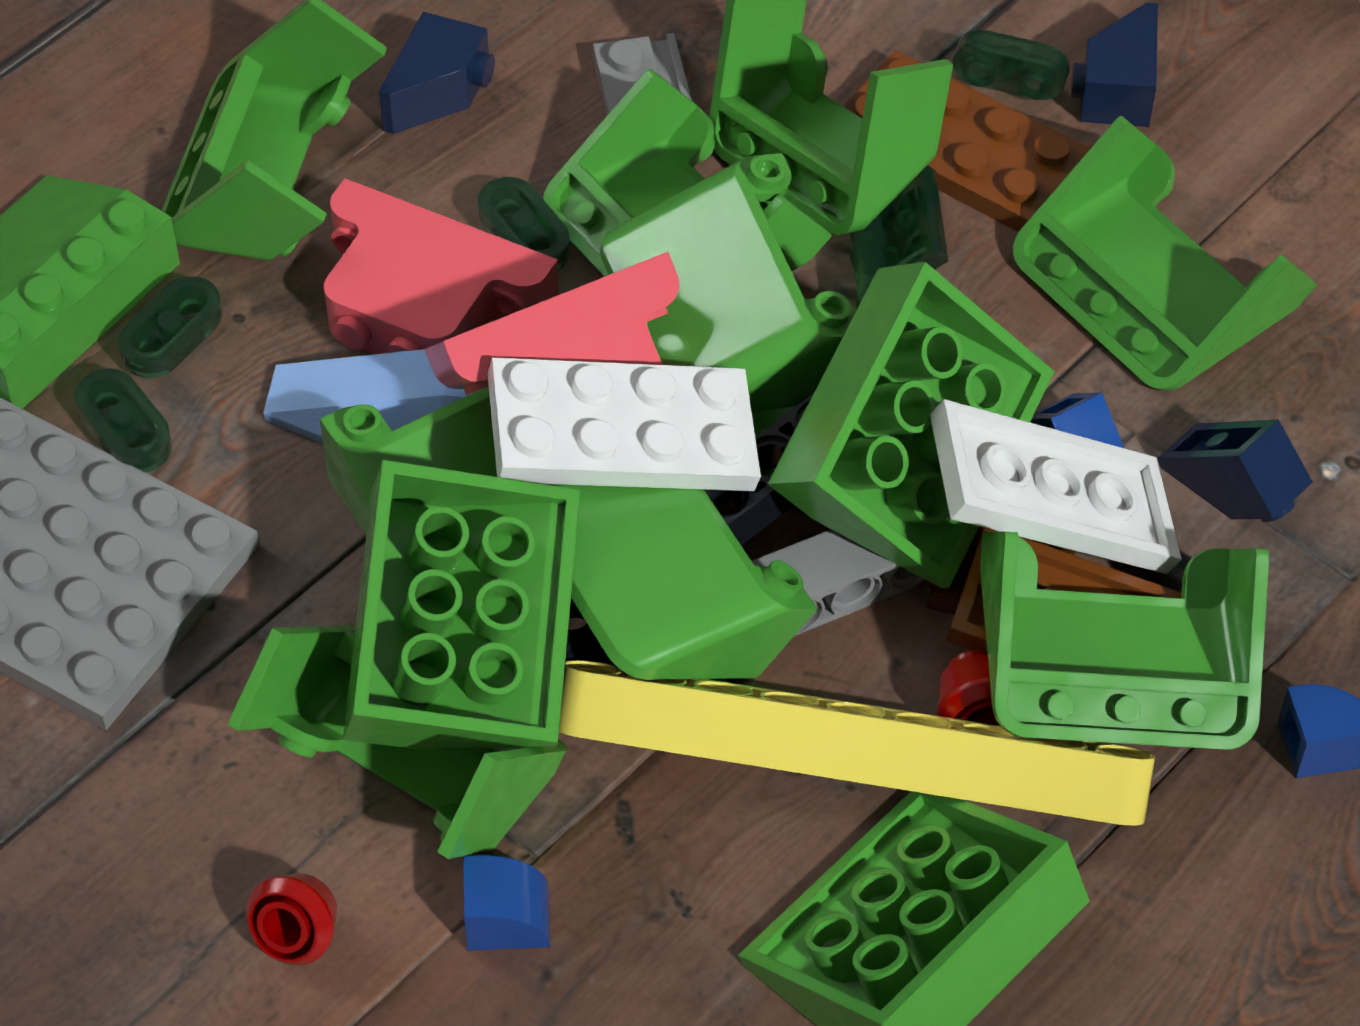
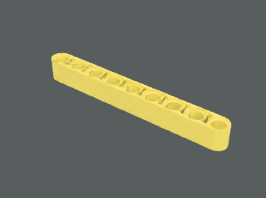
M587 660L565 661L559 733L1111 824L1137 826L1145 822L1155 755L1139 748L1106 742L1025 738L1010 734L999 725L709 679L643 680L626 674L614 664Z

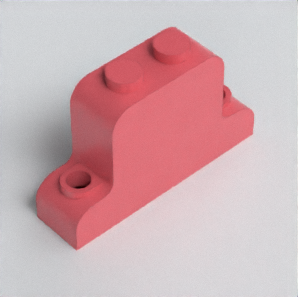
M346 178L343 179L331 196L330 208L333 224L331 241L342 254V257L325 279L324 294L329 330L340 343L350 349H362L372 354L427 349L442 341L485 325L494 319L503 318L559 295L558 261L555 258Z
M665 252L442 341L424 350L436 378L449 388L464 389L466 395L489 387L487 372L492 357L663 365L648 330L647 322L668 314L666 307L674 301L678 294L679 278L669 252Z

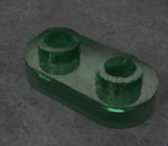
M973 30L965 33L960 38L953 57L955 72L970 85L1024 96L1032 100H1049L1059 96L1064 90L1070 71L1067 57L1056 47L988 30Z
M516 177L497 178L483 186L478 195L479 220L483 228L492 235L557 259L558 270H560L567 263L570 255L569 232L565 224L528 182Z
M194 276L179 278L169 283L122 328L118 337V345L124 367L130 373L143 378H156L173 371L220 324L223 313L217 287L207 279ZM189 314H197L194 317H185Z
M105 368L93 371L80 380L74 392L79 418L106 453L112 455L119 462L131 465L145 473L159 468L168 460L172 451V440L168 423L130 375L118 369ZM107 406H113L110 410H102Z

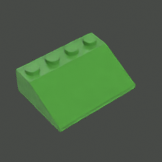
M46 175L0 216V398L23 409L180 264L171 216L127 189Z
M919 262L878 268L768 485L813 520L940 588H950L979 526L950 519L930 414L943 399L1030 422L1055 371L928 263Z
M382 460L371 492L343 740L409 749L556 747L559 736L581 490Z
M911 791L754 939L738 957L745 968L816 1026H967L1090 900L1066 840L966 800Z

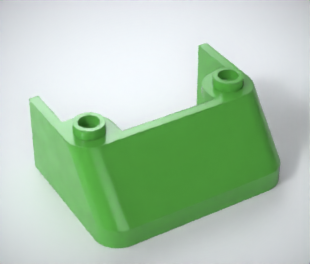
M304 0L231 59L211 86L161 210L172 217L177 246L270 261L278 255L286 257L301 238L321 225L327 213L292 190L313 134L325 125L333 127L342 119L350 105V98L346 94L351 81L385 55L387 47L322 0Z
M727 0L709 116L714 125V151L722 160L730 165L748 156L782 153L791 171V181L784 195L785 198L816 219L834 235H843L865 229L934 159L940 139L953 63L943 59L870 72L863 117L861 118L823 94L828 72L827 58L819 45L802 33L807 0Z
M333 625L272 628L227 725L236 731L271 728L280 734L278 742L283 747L304 757L312 758L317 751H338L437 811L433 818V823L442 831L439 837L442 843L437 853L447 859L467 855L475 856L477 853L494 850L555 775L567 751V746L560 739H558L556 747L409 749L343 740L356 626Z

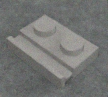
M674 33L666 34V40L650 42V38L647 36L593 44V61L606 115L612 111L648 69L655 71L691 99Z

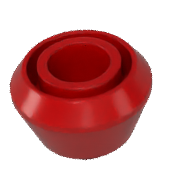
M980 650L966 651L955 656L949 662V667L943 671L940 677L938 716L999 725L992 710L988 654Z
M308 874L275 876L262 881L249 895L245 910L246 922L253 940L265 954L285 964L306 965L319 959L329 948L335 929L337 904L330 889L314 876Z

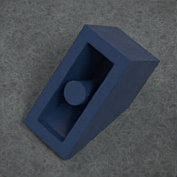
M1158 3L1143 4L1087 40L1084 63H1073L1070 97L1081 98L1080 122L1112 124L1119 116H1123L1134 126H1150L1157 82Z
M422 12L379 90L383 131L395 134L469 108L479 88H486L489 85L494 72L495 56L489 53L487 28Z
M1279 419L1196 423L1157 458L1158 463L1165 472L1231 520L1260 519L1262 522L1277 520L1294 508V499L1313 483Z

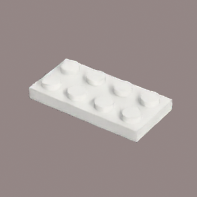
M493 357L491 359L487 375L497 477L540 484L735 491H755L761 474L745 369Z
M943 399L930 414L950 519L996 531L1018 532L1019 537L1165 574L1182 560L1156 457Z

